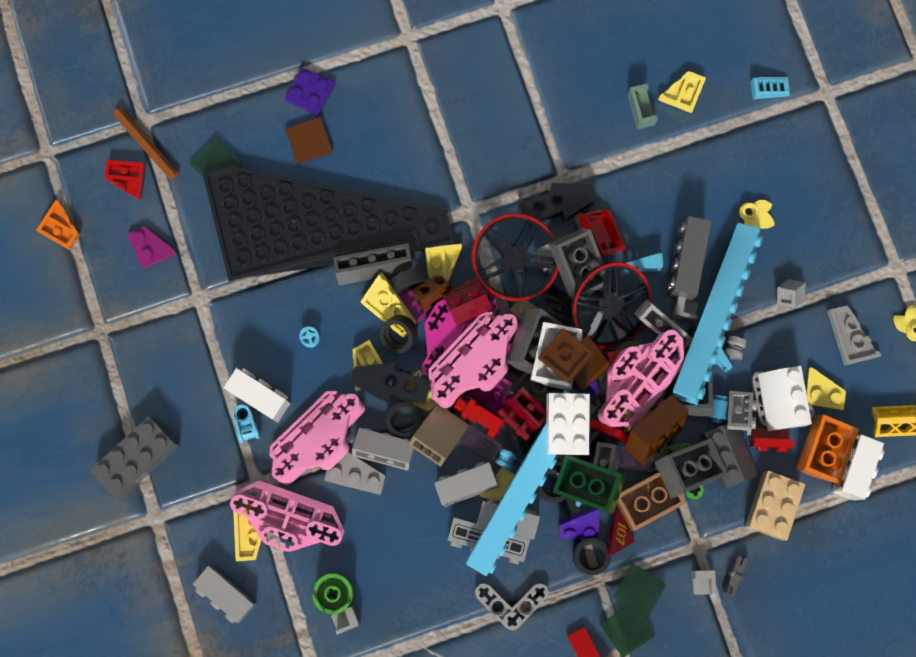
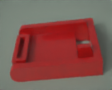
M609 209L588 212L579 216L582 228L591 230L601 257L620 253L627 249Z

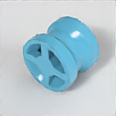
M305 327L300 331V340L306 347H315L319 343L320 335L314 327Z
M501 448L499 451L500 456L494 463L512 471V464L517 460L515 454Z

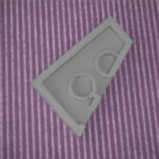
M848 305L827 311L844 366L882 356L870 343L872 342L871 339L864 334L860 328V323Z
M347 452L333 468L326 471L324 481L381 495L386 476Z

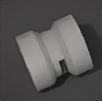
M728 336V346L724 349L725 355L731 359L742 360V350L746 347L747 341L736 336Z

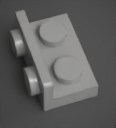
M729 392L727 429L745 430L747 435H751V429H755L756 417H752V411L756 412L757 400H753V392Z

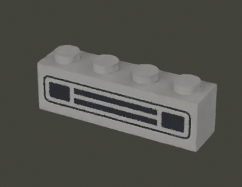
M454 518L447 541H451L450 546L462 549V545L470 547L469 551H472L485 526ZM514 535L512 539L508 538L505 543L507 549L502 556L508 558L507 562L519 565V561L524 562L530 539Z

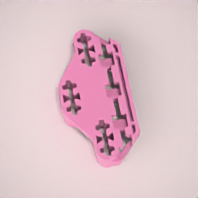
M485 312L479 315L429 368V380L432 381V399L443 408L452 406L466 390L480 388L483 391H489L505 376L508 371L506 363L507 348L514 339L519 327L516 317L512 314L494 316L492 312ZM490 321H493L489 325V327L491 328L490 330L485 327ZM479 334L480 336L470 345L472 349L467 347L470 344V342ZM459 354H461V356L452 365L454 369L450 368L449 365L456 359V357Z
M665 331L658 335L652 343L632 346L619 353L607 369L606 402L598 412V418L602 423L607 424L609 427H629L643 419L644 415L682 369L684 363L683 338L677 331ZM678 346L679 357L670 360L669 357ZM628 353H631L632 360H629L625 363L624 361H626L630 357ZM624 364L625 366L620 369V375H618V370L616 368H619ZM661 366L666 373L661 372L657 379L653 381V377L660 370L659 367ZM643 388L647 389L650 394L645 393L637 402L636 399L642 393ZM619 396H623V403H619V401L621 400ZM627 409L633 413V415H627L625 422H619ZM613 410L610 413L611 418H608L609 413L607 411Z
M326 391L270 446V457L273 459V477L283 485H290L307 468L317 466L323 470L333 468L349 451V444L345 440L348 428L365 411V405L355 394H339L337 391Z
M260 480L234 492L230 502L232 510L247 517L266 545L290 552L319 542L335 546L340 543L344 534V529L333 506ZM254 487V492L261 494L259 498L245 493V491ZM271 495L273 499L287 503L286 508L273 502L268 504ZM243 499V503L249 506L248 500L254 503L251 504V507L257 508L260 505L264 513L255 516V512L249 509L250 515L244 512L247 508L240 507L238 510L234 502ZM297 504L299 508L313 512L312 518L310 519V515L296 511L294 514ZM323 513L324 516L327 518H331V515H333L336 524L327 522L325 520L321 521ZM317 525V529L323 531V527L329 528L325 533L332 534L333 531L336 532L338 540H334L332 543L327 536H324V541L318 538L321 537V534L316 533L312 536L309 527ZM271 530L274 536L279 537L278 532L285 535L282 536V539L287 540L291 537L294 546L286 548V544L280 542L281 547L274 544L277 540L271 539L268 542L264 534L269 533Z

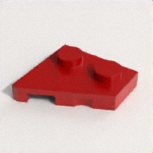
M107 160L104 178L136 199L141 200L146 165L138 162Z
M589 418V428L591 430H598L601 435L613 441L622 442L627 446L626 440L628 436L623 432V428L609 427L607 424L602 423L599 418H596V420Z

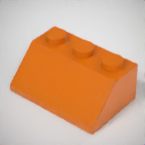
M815 415L796 470L815 478L840 484L859 429L826 415Z

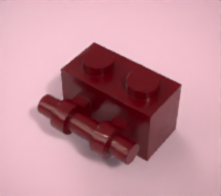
M478 279L471 282L470 280L466 281L464 285L456 289L453 287L448 290L449 292L442 294L456 325L492 310L487 294Z
M523 387L511 394L497 412L502 417L501 420L505 424L508 423L515 430L514 433L518 437L521 436L525 441L531 436L530 433L540 428L546 420V410Z

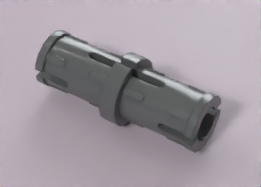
M736 556L732 571L728 573L729 579L723 593L733 597L736 596L739 583L744 578L742 575L749 561L748 559Z

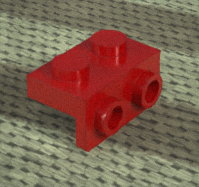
M767 428L751 429L750 447H756V451H768V448H776V452H788V449L794 448V440L789 439L788 429L767 432Z

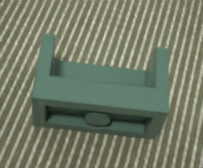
M648 84L630 87L627 94L637 129L654 126L658 120L657 115H653L647 93Z

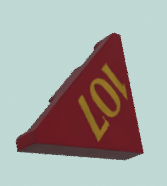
M619 509L615 510L612 514L613 523L609 531L608 541L610 543L609 550L606 553L607 557L635 542Z

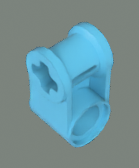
M245 405L237 406L233 411V416L240 443L242 444L245 440L252 438L259 439L260 433L252 409ZM241 409L248 411V416L245 419L239 417Z

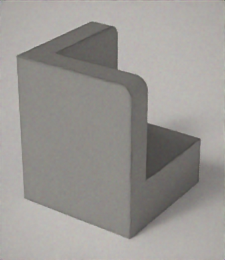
M791 279L783 282L777 287V305L796 308L805 300L806 282Z
M678 296L675 299L672 317L695 322L698 318V315H696L698 303L686 301V297Z
M715 570L692 571L693 594L716 595Z
M353 606L331 616L337 635L360 625Z

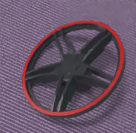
M508 214L490 221L479 232L472 249V266L478 281L489 293L502 300L521 302L539 296L553 283L558 273L554 258L527 252L536 227L544 233L550 243L556 241L552 232L543 223L527 215ZM507 221L526 222L513 245L492 228ZM529 224H532L533 228L524 246L520 244V241ZM487 232L493 233L506 247L503 249ZM485 236L490 244L500 253L501 258L480 270L478 265V249ZM531 258L553 261V264L530 262ZM499 263L502 264L503 268L498 269L484 277L482 276V273H484L485 271L493 268ZM525 268L552 269L547 281L539 289L528 294ZM510 271L517 296L507 295L495 290L486 280ZM516 273L522 274L525 295H521Z
M608 262L592 269L581 280L572 299L571 317L574 328L582 329L577 315V306L580 305L598 310L588 335L594 339L599 348L613 349L619 347L622 343L631 341L642 330L645 323L639 319L634 327L622 307L643 294L644 301L648 299L652 303L650 286L645 276L637 268L624 262ZM616 268L630 271L638 278L640 284L618 292ZM605 270L603 290H598L594 294H581L587 282L597 273ZM579 298L591 300V304L579 302L578 300ZM620 315H622L624 320L629 324V326L632 329L631 331H629L628 328L618 318ZM611 319L627 334L612 342L597 341ZM582 330V332H583V337H582V339H584V338H585L586 336H588V335H586L585 332Z

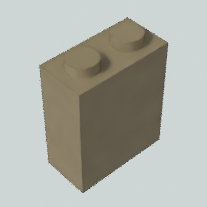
M437 404L413 435L409 445L441 467L470 425L462 418L452 414L447 408Z

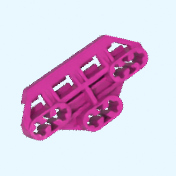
M483 287L487 297L490 295L491 298L489 303L492 310L487 312H492L495 316L498 311L496 298ZM444 300L439 301L435 305L425 322L428 356L422 364L423 375L429 377L426 367H431L433 364V360L430 359L431 356L434 360L436 359V350L444 349L443 351L445 352L466 330L465 328H468L475 317L456 325ZM444 307H446L448 313L444 312L441 315V320L439 319L437 322L438 329H433L431 331L430 324L434 325V323L436 322V317H439V308L443 309ZM478 334V335L470 342V344H469L467 347H469L470 349H472L470 345H471L480 335ZM460 356L456 357V359L452 362L450 368L454 369L452 365Z

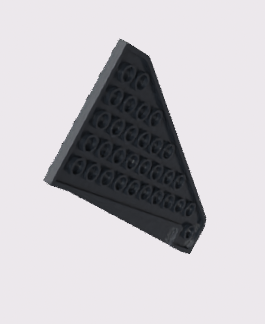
M235 166L202 173L230 283L246 278L334 265L333 257L408 243L411 253L425 251V248L455 244L449 218L445 212L438 208Z

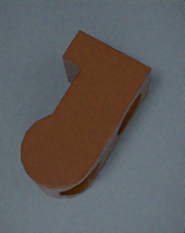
M435 275L414 288L412 293L416 303L426 312L431 308L430 304L443 297L442 294L449 292L448 290L451 289V285L442 275Z

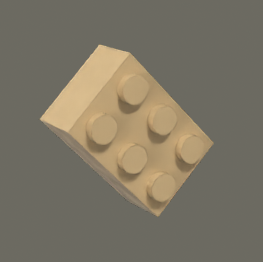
M771 471L762 472L745 527L781 541H787L806 484Z

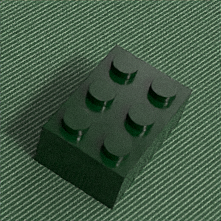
M565 455L553 493L613 514L626 476Z

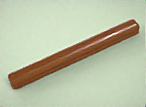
M121 107L115 109L113 112L115 118L170 180L177 178L179 175L178 171Z

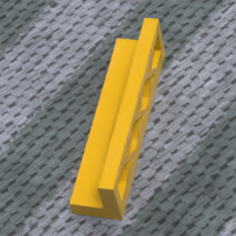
M916 405L872 407L871 414L875 420L873 432L875 437L916 435ZM904 423L910 424L906 429L898 428ZM881 424L891 425L886 430H880Z

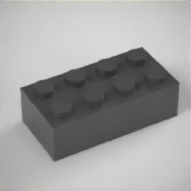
M688 216L679 226L677 237H680L674 248L676 258L670 268V273H673V276L667 284L669 298L676 299L678 296L686 297V301L691 302L698 295L711 220Z
M148 416L90 471L115 499L122 500L174 452L179 445L154 418Z

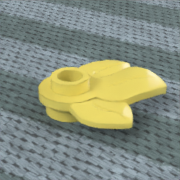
M758 200L754 204L748 202L740 207L739 214L744 220L745 225L761 229H767L775 225L773 218L768 213L772 207L770 202ZM750 210L751 215H747L745 211Z
M910 305L905 312V316L894 315L893 321L899 331L906 333L911 341H916V333L913 330H916V306Z

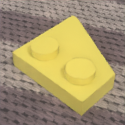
M808 368L805 387L808 404L815 407L844 410L846 391L814 368Z

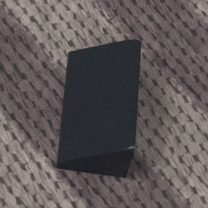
M597 430L589 437V455H575L574 457L589 462L595 455L597 442L605 443L601 433Z

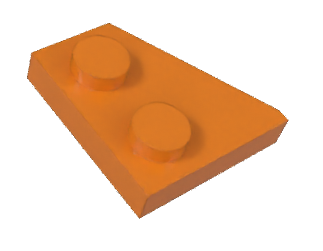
M57 200L54 201L36 229L37 232L68 250H71L80 236L61 203Z

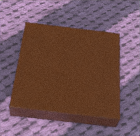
M321 117L285 129L297 165L333 153Z
M563 328L538 357V360L570 384L594 355V352Z
M589 335L581 342L592 350L594 355L574 378V381L582 390L586 389L611 365V362Z

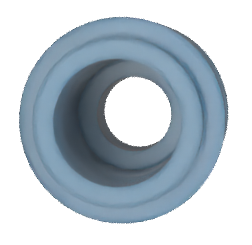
M714 395V416L707 417L711 419V423L723 424V421H727L728 397Z

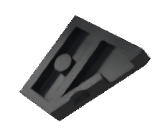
M552 283L542 293L537 308H541L562 323L569 326L573 324L571 317L572 301L563 290L560 291Z

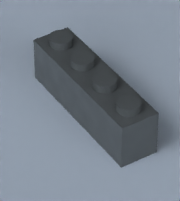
M408 243L333 257L335 274L339 285L376 279L380 273H383L385 277L397 275L413 268Z

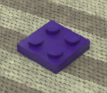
M301 67L285 97V101L319 117L335 86V82Z

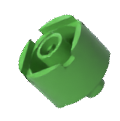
M340 573L322 576L316 582L313 589V601L316 607L327 614L343 612L351 605L354 599L353 584L346 576ZM331 588L333 590L337 589V598L329 596Z

